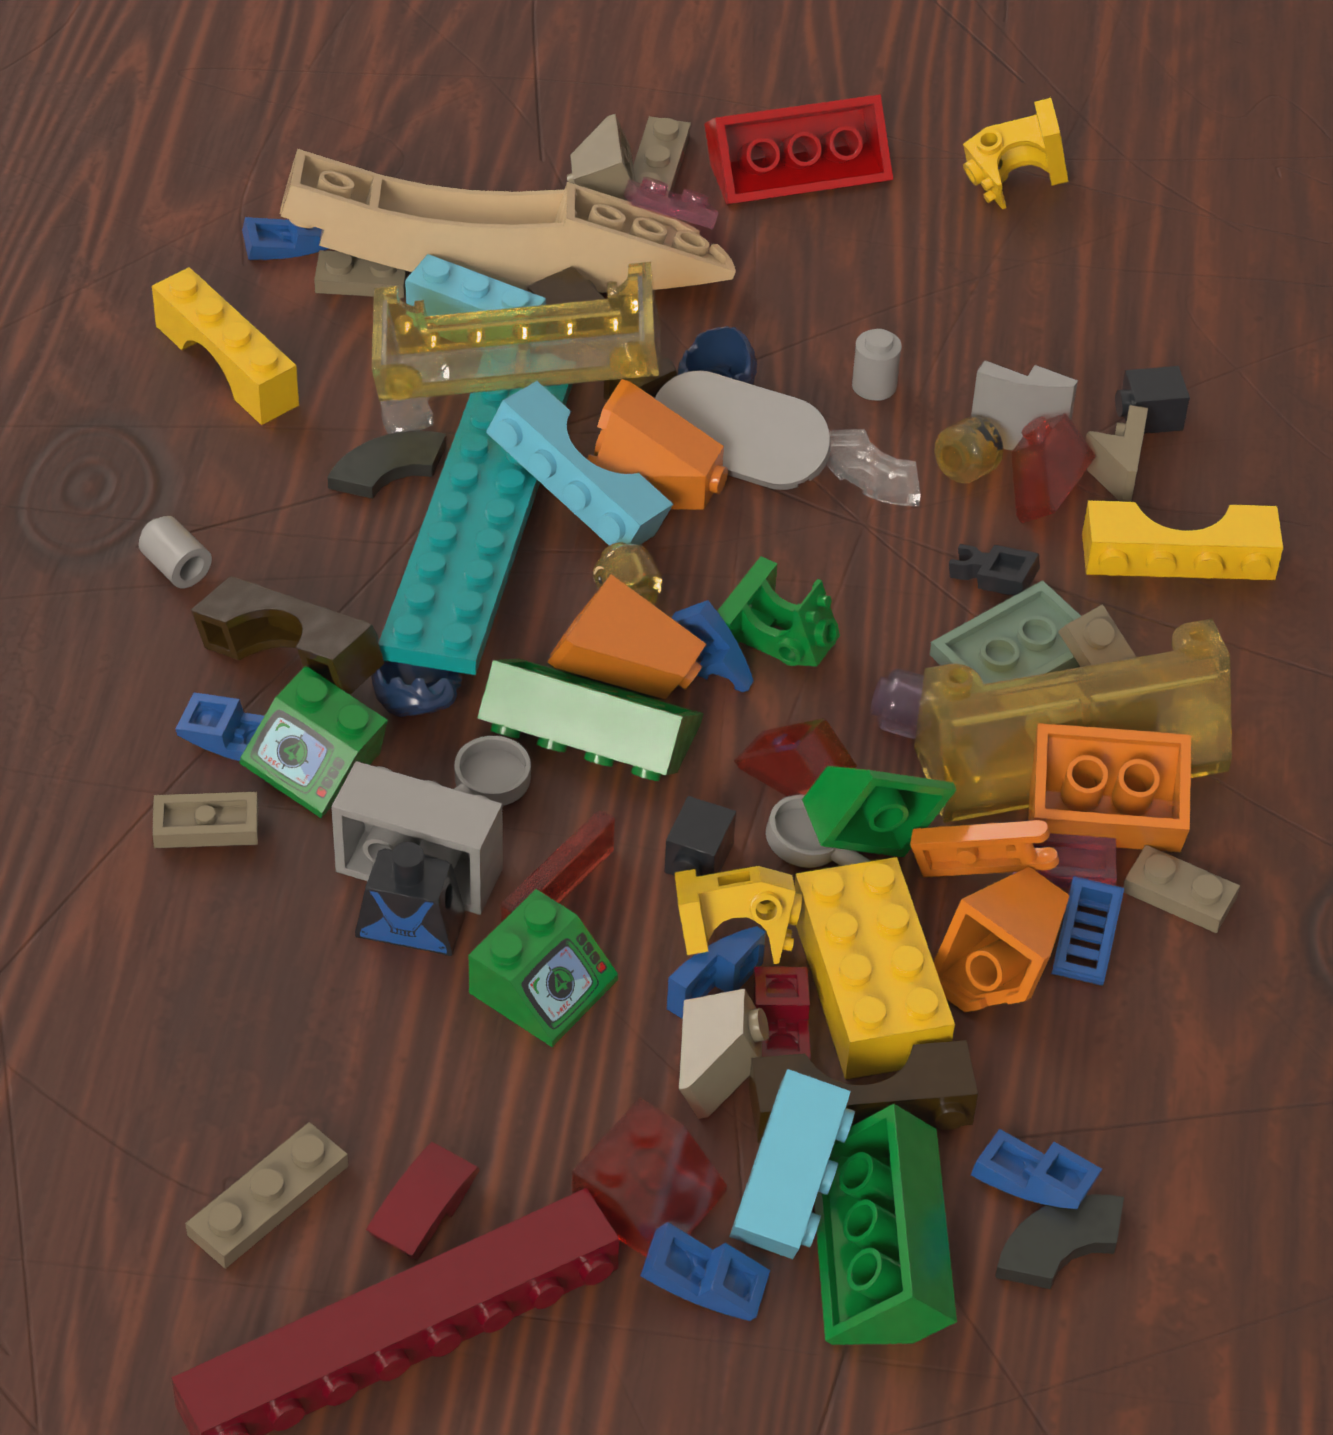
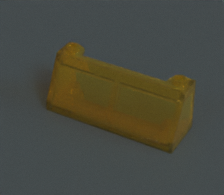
M1213 619L1185 623L1179 626L1172 636L1174 651L988 684H983L979 674L966 665L947 664L925 668L914 749L927 779L953 782L957 789L940 811L943 822L947 823L1029 808V792L1038 723L1191 735V778L1229 771L1232 760L1230 654Z

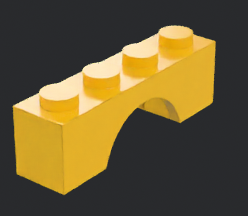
M190 267L152 285L156 327L181 350L197 342L204 346L223 370L235 401L261 425L299 406L296 364Z
M1088 501L1082 531L1086 575L1275 580L1283 550L1277 506L1229 505L1226 514L1214 525L1200 530L1183 531L1167 528L1152 521L1141 511L1136 502Z

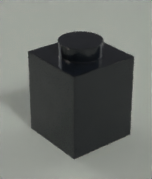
M1179 366L1125 370L1122 389L1117 390L1115 394L1117 415L1124 417L1125 422H1127L1130 405L1148 408L1144 434L1183 431L1190 396Z
M688 796L666 839L664 873L675 876V872L692 869L696 870L697 877L720 873L734 844L736 811Z

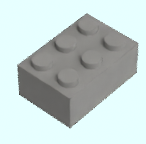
M355 761L332 805L336 872L368 881L379 850L384 848L393 850L398 844L404 842L416 843L423 849L424 856L447 860L452 864L464 909L481 915L503 869L502 803L492 801L482 795H472L447 788L433 781H423L402 775L385 767H375Z

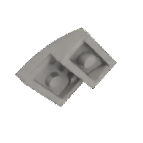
M984 361L977 371L971 417L978 416L993 424L1002 438L1003 449L1027 453H1063L1067 448L1078 380L1034 365L1029 375L1026 376ZM972 420L973 423H970L969 428L977 432V434L969 430L968 439L994 446L993 441L987 442L983 434L977 429L981 426V422L979 420ZM983 421L985 428L990 432L991 436L997 443L998 441L996 440V438L998 437V435H993V431L995 428H990L989 423Z

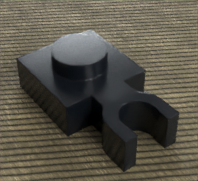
M960 544L958 547L959 560L951 559L949 561L950 578L960 580L977 578L978 589L1013 596L1028 589L1040 569L1039 553L994 545L990 553H984L974 546Z

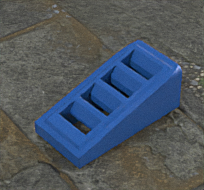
M1073 876L1051 974L1103 986L1124 888ZM1078 905L1105 911L1107 914L1106 917L1077 911ZM1074 921L1104 928L1103 934L1073 927ZM1070 938L1100 944V949L1098 951L1069 944ZM1069 954L1097 961L1096 968L1065 962L1066 956Z

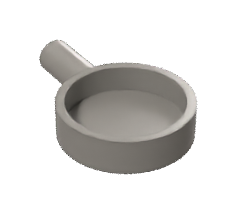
M502 736L476 738L465 744L455 758L456 788L454 790L472 795H482L492 801L502 803V806L522 797L530 785V757L527 751L512 739Z
M805 795L786 797L773 807L766 826V839L774 853L784 861L806 868L823 866L831 861L840 866L870 862L869 859L856 851L820 845L802 801Z

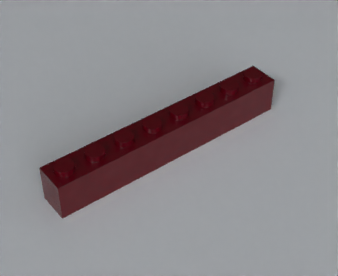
M584 1188L171 1377L176 1408L190 1435H265L273 1430L282 1431L289 1429L299 1423L305 1415L326 1405H340L352 1398L358 1390L380 1380L390 1381L405 1373L410 1366L431 1356L441 1357L447 1355L467 1339L482 1332L492 1333L505 1327L514 1317L534 1308H547L556 1303L563 1294L585 1284L591 1286L604 1281L613 1271L618 1269L619 1237L588 1189Z

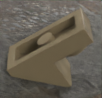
M1130 405L1126 424L1117 422L1115 435L1089 431L1086 434L1082 464L1119 502L1132 501L1148 408Z

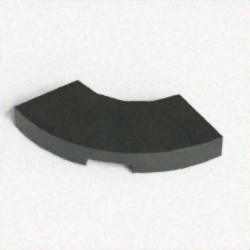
M406 431L387 434L369 440L348 452L337 462L327 477L328 489L373 499L383 486L396 479L409 476L432 477L447 446L446 434L431 431Z
M1092 1194L1086 1195L1077 1209L1047 1205L1034 1212L1014 1230L1005 1243L999 1258L995 1278L1051 1289L1057 1273L1071 1260L1091 1253L1114 1254L1124 1197Z

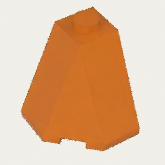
M621 379L602 409L597 425L602 430L596 442L594 456L588 454L587 460L615 473H640L673 503L671 509L704 510L714 493H721L727 480L728 468L723 466L724 446L632 382Z
M610 574L573 620L551 652L547 663L556 669L666 699L677 685L686 689L697 676L702 665L696 659L706 646V643Z
M1027 867L961 899L934 960L946 999L963 1012L981 1010L987 1006L1003 1003H1019L1030 999L1051 956L1070 895L1031 867Z

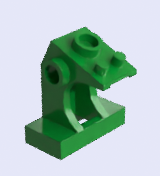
M760 556L717 612L729 627L737 643H744L790 666H818L840 637L838 624L831 609V596L826 594L822 580L817 579L813 584L812 590L801 604L798 603L796 605L787 602L775 592L778 563ZM775 625H777V626H779V627H781V628H784V629H786V630H779V629H776V628H773V627H774Z

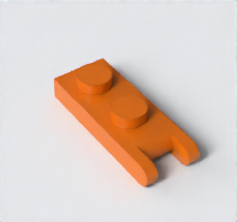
M1041 820L916 828L912 831L910 842L923 877L1019 872L1027 867H1031L1035 871L1051 870L1060 861L1054 848H1035L1033 843L1046 841L1050 836L1046 822Z

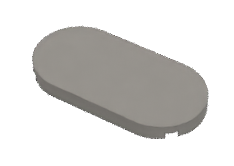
M691 371L680 374L668 381L655 397L656 400L724 446L723 466L728 468L729 476L772 489L788 490L798 487V484L804 483L808 479L811 481L821 473L828 462L831 452L828 425L822 414L804 400L708 371Z

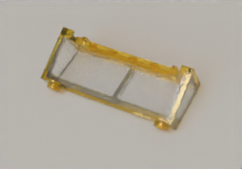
M651 262L628 264V276L621 285L617 287V282L607 283L608 299L427 316L424 300L415 301L414 306L403 302L398 296L397 286L374 288L372 373L379 401L525 388L535 381H538L543 386L658 376L660 369L661 325Z

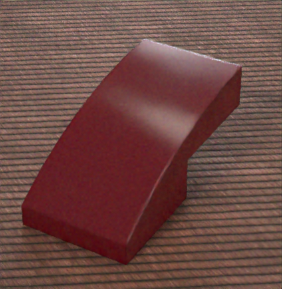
M754 966V1005L757 1009L762 1008L765 1012L769 1028L768 1039L762 1041V1057L805 1053L811 1061L808 968Z
M431 1142L398 1180L366 1230L377 1239L418 1261L445 1214L452 1218L479 1173V1167Z

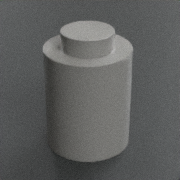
M872 329L863 332L857 338L852 387L859 396L868 400H884L896 392L902 345L900 339L895 334L884 329Z
M163 516L153 519L142 530L139 539V550L176 587H191L206 575L212 562L211 553L176 518Z

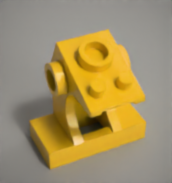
M1051 98L1034 102L1036 115L986 127L963 144L967 160L963 164V168L975 186L981 184L984 190L987 191L983 196L988 203L995 200L1002 209H1006L1002 183L1008 178L1011 170L1021 166L1034 165L1042 168L1049 173L1052 186L1069 182L1061 134Z
M761 866L698 877L696 876L695 869L675 872L678 907L687 955L709 952L708 941L713 931L723 921L744 917L756 921L766 930L770 940L774 964H779L782 950L792 951L794 938H791L792 930L787 929L788 924L797 925L802 904V894L795 893L792 875Z

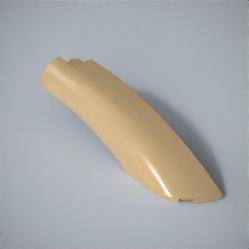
M297 149L279 213L281 217L289 219L296 226L322 229L319 246L413 272L425 256L430 254L523 290H527L528 285L571 266L586 280H590L598 292H631L701 285L731 280L736 272L731 258L718 244H712L709 247V242L699 235L700 230L663 212L567 182L564 190L509 192L457 189L425 185L388 177Z

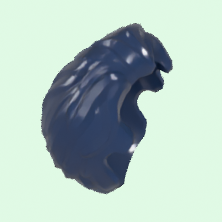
M725 326L708 329L698 334L692 346L685 350L683 357L679 361L677 376L691 371H708L753 385L757 373L755 351L747 336L742 331L737 330L736 327Z
M385 660V664L371 677L378 702L382 704L388 713L398 717L421 715L446 709L454 703L457 697V690L462 686V676L459 672Z

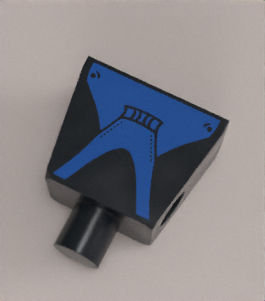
M412 842L400 843L393 850L386 848L379 850L364 891L355 937L452 956L465 917V909L452 864L447 860L424 856L423 849L418 844Z

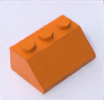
M1038 723L1029 792L1028 821L1041 820L1046 822L1050 836L1044 842L1142 850L1145 845H1148L1160 851L1181 852L1190 830L1191 735Z

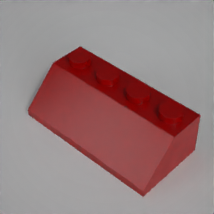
M881 94L716 117L704 123L710 165L726 205L893 180Z

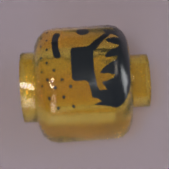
M978 416L966 417L942 430L935 441L934 449L936 461L941 471L948 478L958 483L973 482L995 470L1003 459L1004 451L1002 438L996 427L988 420Z

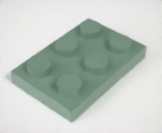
M1042 580L933 640L929 655L991 715H994L1029 695L1030 689L1046 685L1080 666L1058 631L1066 624L1081 617V615Z

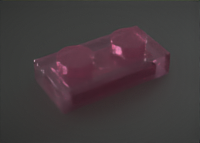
M643 177L642 183L628 180L623 196L631 205L707 228H714L719 212L708 203V196L689 189H684L682 195L667 191L668 184L649 177Z
M1050 833L1046 841L1033 843L1035 848L1051 847L1057 851L1060 861L1055 868L1036 871L1057 887L1070 888L1073 876L1115 886L1116 838Z

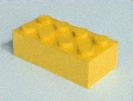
M897 857L796 873L795 893L802 894L801 911L796 926L845 1080L901 1070L906 1064L914 1044L951 1042L955 1023Z

